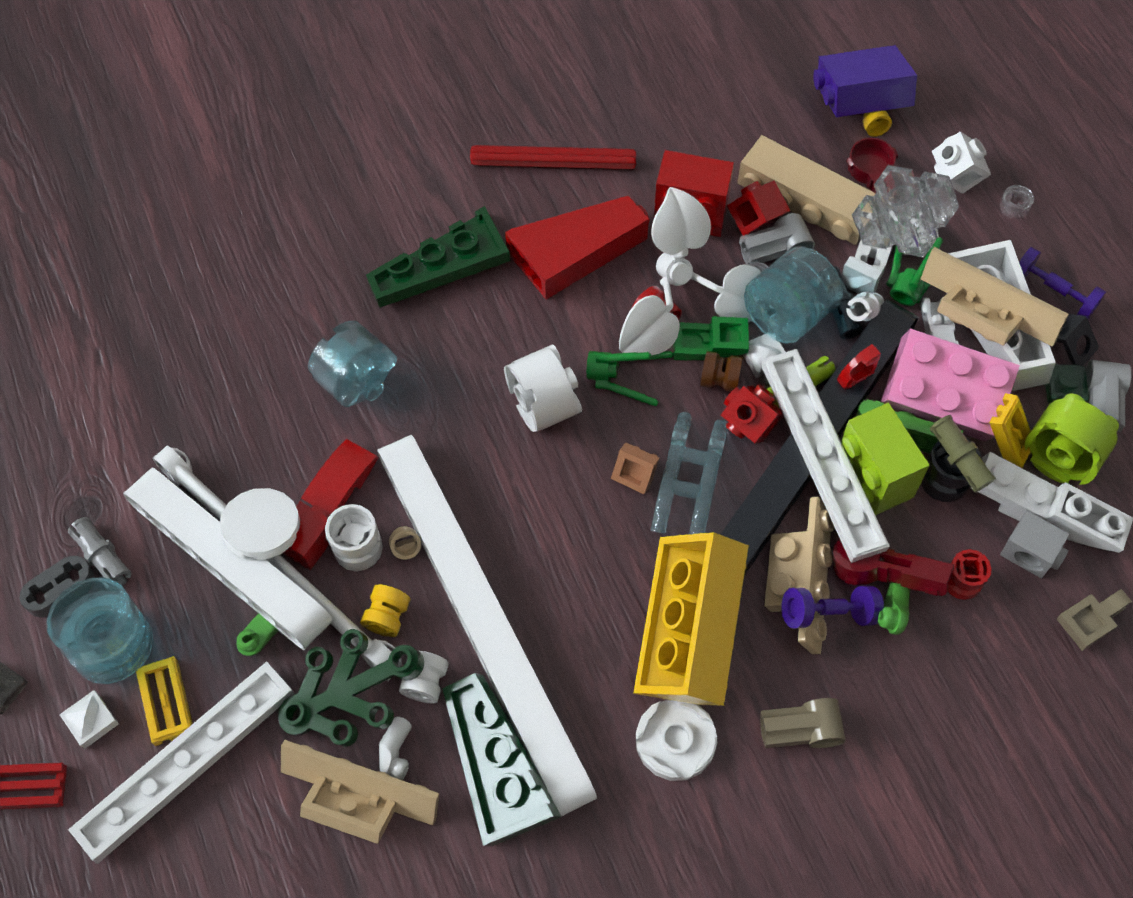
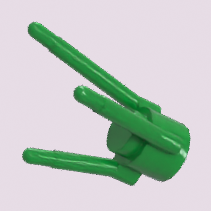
M902 223L898 234L891 274L886 285L891 287L889 294L895 301L906 306H914L916 303H920L924 293L931 286V284L923 282L921 276L931 250L934 247L939 249L943 243V238L938 237L918 270L907 268L904 272L899 273L907 231V224Z
M589 351L586 377L588 380H596V389H607L657 406L659 403L657 399L609 382L610 378H617L619 361L672 358L674 353L672 351H665L660 354L651 355L649 352L612 354L610 352Z

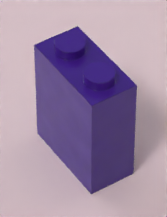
M896 45L819 56L818 69L814 70L813 75L816 90L821 91L825 105L830 106L836 117L915 106L917 74Z

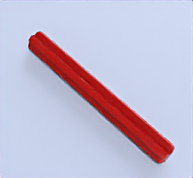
M473 145L470 150V161L472 165L634 169L636 167V150Z

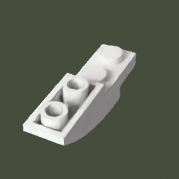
M989 452L982 458V461L991 474L995 476L996 480L978 492L1000 503L998 511L1020 521L1027 510L1069 533L1067 540L1118 553L1124 550L1133 517L1066 482L1057 487L992 452Z

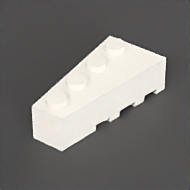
M1011 240L948 253L1030 294ZM971 329L988 355L1020 365L1012 391L1049 384L1056 363L1050 345L1018 329L1003 346L997 342L985 339L981 334Z

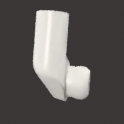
M395 717L392 724L379 742L380 771L400 780H403L406 776L409 763L405 759L398 758L399 749L412 728L410 722L402 717Z

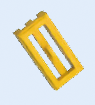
M1005 393L1002 398L1005 406L999 405L997 407L996 413L998 417L992 416L989 423L1003 459L1022 468L1031 452L1030 448L1028 447L1026 450L1024 445L1025 439L1031 430L1018 395Z
M175 656L135 668L151 743L154 746L161 745L163 741L168 739L173 741L193 724L179 663ZM167 668L169 669L181 724L177 726L164 675V669ZM151 673L155 674L167 729L160 731L148 674Z

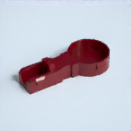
M879 138L861 139L853 145L849 158L846 160L849 173L857 181L866 184L868 190L882 196L878 208L881 220L890 223L894 230L899 229L900 222L911 221L912 211L909 204L905 201L899 185H896L893 179V168L896 159H898L897 151L889 143Z
M840 539L833 548L834 572L845 583L856 586L870 584L877 580L886 583L890 581L901 584L900 586L911 590L944 596L948 590L949 580L953 577L954 564L913 554L905 555L897 553L892 549L851 563Z

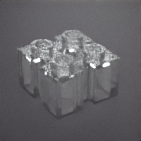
M888 165L874 183L876 194L874 196L866 195L852 213V218L863 245L887 250L888 247L896 244L900 253L924 258L938 238L935 229L942 226L945 227L959 208V203L950 176L924 171L919 178L914 176L912 169Z

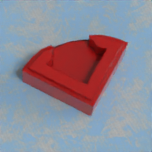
M871 344L844 367L837 381L844 389H849L874 374L881 353Z

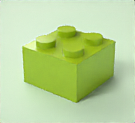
M889 402L848 420L841 443L874 514L877 515L914 498L928 470L929 463Z

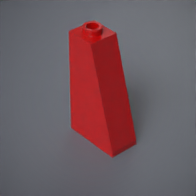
M624 196L512 228L505 232L506 246L510 257L547 300L648 239L650 218L642 205H636L629 196Z

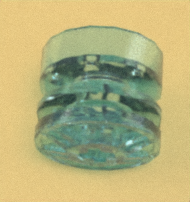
M794 247L790 248L770 267H767L746 285L744 293L745 306L752 321L764 334L782 343H794L840 304L843 295L842 283L836 269L823 255L810 248Z
M93 577L76 582L64 590L54 601L47 617V633L55 646L68 658L71 665L82 677L93 683L111 684L124 680L141 668L150 656L154 643L152 627L123 586L109 578Z

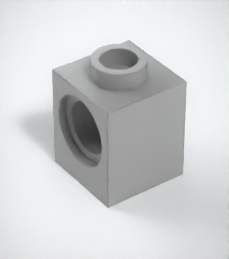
M1026 510L1001 551L1000 556L1042 579L1050 567L1058 570L1069 550L1065 549L1063 545L1069 533Z

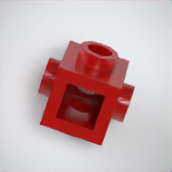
M759 384L756 388L751 385L743 386L741 389L736 387L732 390L723 403L727 407L721 413V416L728 421L726 427L734 435L741 439H744L746 436L754 444L764 442L784 417L781 409L773 403L776 399L775 396Z

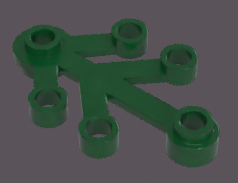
M356 629L347 630L340 640L341 648L344 651L327 691L315 696L323 674L329 671L333 665V656L324 648L314 647L306 654L305 663L309 669L298 694L288 697L279 709V724L286 733L299 736L314 730L329 736L331 741L337 745L349 747L357 740V727L346 720L334 722L319 714L332 707H337L366 719L367 723L375 728L385 729L389 727L394 719V712L390 706L382 702L369 703L354 696L394 676L403 680L417 678L424 668L423 655L409 645H400L393 649L387 661L351 678L360 655L368 648V638L364 633ZM358 636V645L355 648L351 649V640L354 637ZM323 654L322 664L316 667V658ZM404 654H406V664L402 667H399V659ZM299 707L300 716L293 721V714ZM383 709V719L380 722H376L375 715L377 711ZM347 727V737L344 740H340L339 733L341 729Z

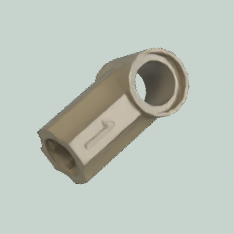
M821 698L808 701L801 707L762 710L760 712V729L765 748L809 744L811 748H829L846 742L838 699Z

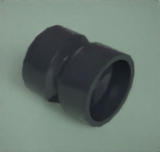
M938 440L927 459L929 467L921 485L924 491L933 499L941 502H953L964 496L970 484L956 464L951 465L947 460L949 454ZM977 449L976 453L981 458V453L979 449Z

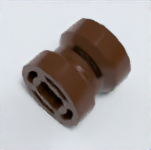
M707 351L700 387L711 389L714 386H720L725 391L732 392L738 386L743 357L732 355L729 358L720 357L716 352Z

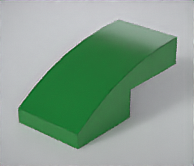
M712 316L710 324L679 322L678 337L673 344V360H705L707 351L716 352L720 357L724 358L732 355L746 354L749 352L748 318Z

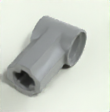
M791 213L778 219L773 227L741 236L739 245L746 265L755 266L786 256L789 260L800 259L814 249L815 242L801 215Z
M1091 359L1087 364L1084 375V390L1089 392V404L1097 407L1104 414L1114 417L1119 423V430L1117 432H1121L1125 427V396L1130 387L1131 366L1129 364Z

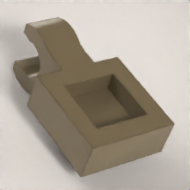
M1122 589L1101 603L1091 594L1061 613L1057 621L1081 651H1083L1117 628L1118 625L1112 618L1124 611L1126 606L1132 601Z

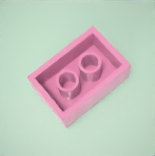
M910 329L901 338L880 402L884 404L889 402L894 411L910 412L917 418L931 422H937L941 418L951 415L959 429L963 430V434L987 441L995 437L989 422L992 416L998 417L996 413L997 407L999 405L1005 406L1002 398L1005 393L1011 394L1020 365Z

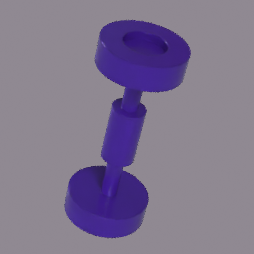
M1030 247L1019 261L1024 277L1026 278L1029 272H1032L1045 280L1043 284L1064 297L1068 294L1080 301L1083 305L1077 315L1087 316V319H1089L1107 292L1096 286L1087 298L1072 288L1073 284L1053 272L1048 274L1036 267L1035 264L1041 252Z
M859 586L855 588L850 602L842 598L820 599L817 603H814L812 594L806 588H789L784 593L781 603L783 619L793 629L809 627L814 619L815 611L820 615H844L850 610L857 624L861 626L878 624V615L884 608L883 597L874 586Z

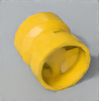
M381 584L375 585L370 595L371 606L364 611L360 624L376 634L396 637L401 627L399 618L401 613L407 611L411 599L406 593L394 587Z

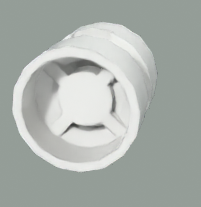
M355 504L341 506L332 512L327 519L325 532L339 565L351 571L367 570L375 565L381 557L383 545L375 518L371 512L363 506Z

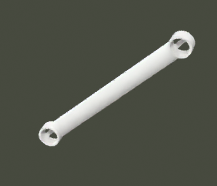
M166 446L152 458L159 469L177 486L183 485L220 520L221 514L227 505L193 474L191 462L184 452L177 448ZM178 454L184 456L186 458V462ZM281 555L266 559L315 599L330 614L333 619L331 625L342 635L350 629H356L364 633ZM367 636L368 648L361 656L373 668L388 660L391 651L387 647L395 649V647L386 641L372 640ZM354 637L350 643L356 647L359 643V637ZM401 658L398 662L399 667H402Z

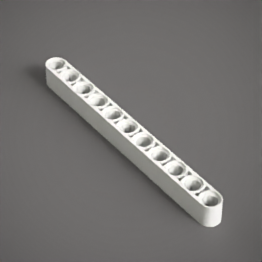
M409 435L377 449L382 465L415 531L420 537L434 570L522 746L561 816H564L597 799L585 769L414 437Z

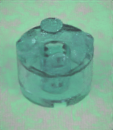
M358 321L341 323L332 329L337 333L329 341L322 338L316 345L308 362V370L313 375L312 378L344 407L356 405L365 399L374 401L382 394L384 390L382 383L396 364L397 356Z

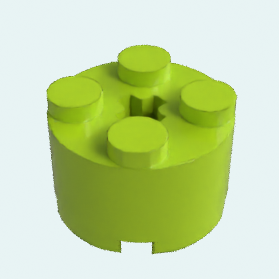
M1072 393L1067 394L1063 399L1055 400L1049 404L1027 435L1024 444L1025 449L1030 448L1033 455L1030 461L1042 474L1059 483H1068L1070 480L1081 481L1079 485L1087 484L1096 477L1115 448L1118 440L1117 431L1119 430V423L1114 417L1104 414L1097 407L1085 402L1081 396Z

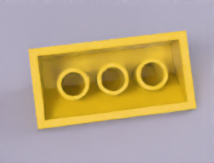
M714 532L660 537L633 693L691 704L724 706L749 545Z

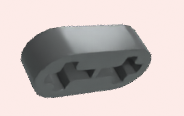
M68 556L28 581L22 587L19 597L21 605L33 616H49L92 586L94 582L93 569L82 557ZM76 569L80 578L73 582L70 579L69 572ZM40 591L44 593L45 598L42 604L36 602L35 596Z

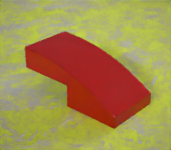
M346 439L324 463L301 499L311 505H318L332 514L334 510L345 505L355 487L361 489L379 457Z

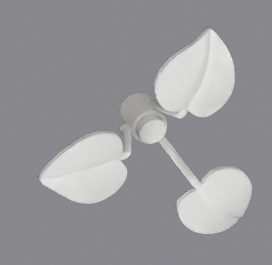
M669 187L665 199L655 215L651 229L652 240L655 246L664 252L657 260L656 270L663 277L660 280V284L664 288L666 305L659 297L650 295L642 298L632 307L620 333L619 350L622 353L649 352L651 355L665 352L674 344L678 337L680 324L678 318L670 313L673 308L670 284L681 286L692 279L720 293L714 304L715 312L719 317L748 318V322L765 313L771 305L772 294L767 278L754 266L739 265L729 270L723 279V287L693 272L691 263L684 257L688 255V248L697 249L705 245L710 235L711 221L702 204L693 196L680 189Z

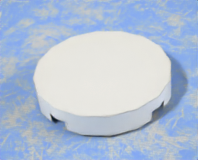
M271 488L252 489L239 494L227 504L221 514L219 527L226 547L236 556L242 558L248 556L254 557L255 560H266L282 554L293 545L297 538L296 533L300 529V517L294 501L285 493Z
M673 700L659 701L651 705L641 716L636 730V750L643 765L654 775L669 781L688 780L701 774L712 762L717 747L716 729L709 713L698 704Z

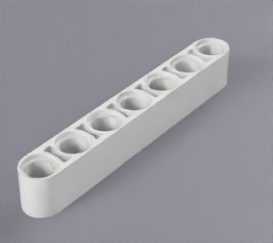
M155 468L147 471L123 493L127 501L141 515L302 650H305L333 622L330 614L315 599L267 560H255L254 557L248 556L242 558L229 550L220 531V521Z

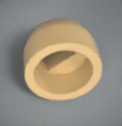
M402 526L393 530L389 538V546L397 558L407 560L419 553L421 540L414 529ZM410 535L413 536V538L404 539L395 544V541Z

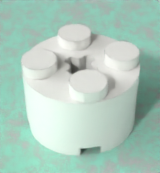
M553 344L517 359L504 367L509 391L511 394L515 393L519 402L516 407L525 424L532 432L546 429L582 412L580 401L573 392V389L578 388L575 374L570 367L565 369L562 367L561 357Z

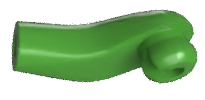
M890 582L884 601V608L878 615V623L882 628L888 629L889 633L899 635L904 632L909 621L910 589L900 586L901 584Z
M258 613L237 636V649L242 655L254 656L263 649L279 630Z

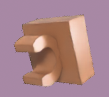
M625 443L619 451L611 479L645 494L650 488L660 458L655 454L641 450L638 446Z

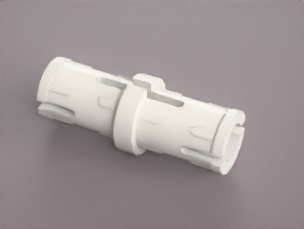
M876 292L857 294L847 304L851 306L846 308L847 315L854 321H869L879 314L884 299Z

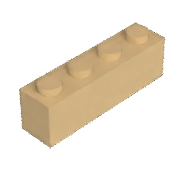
M763 135L760 136L740 163L738 184L745 188L756 181H759L762 186L775 180L791 212L800 214L808 223L816 224L833 233L837 238L847 240L854 245H857L861 239L866 225L873 221L877 215L882 196Z

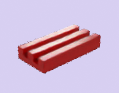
M63 762L0 765V777L56 775L55 779L0 781V792L54 789L53 796L0 798V810L63 807L67 765Z

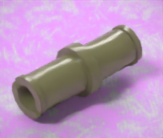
M951 415L941 418L929 428L949 454L947 458L951 465L956 464L973 488L974 493L996 480L995 476L991 474L976 453L978 449L973 441L969 443Z

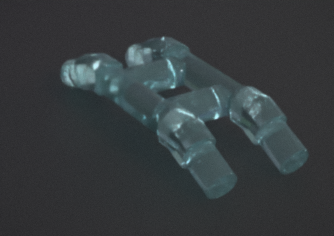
M687 412L679 413L671 438L650 531L666 533L674 495L696 499L689 534L705 533L728 431L725 420L719 419L714 422L708 451L686 447L692 416ZM682 461L704 466L700 485L678 480Z

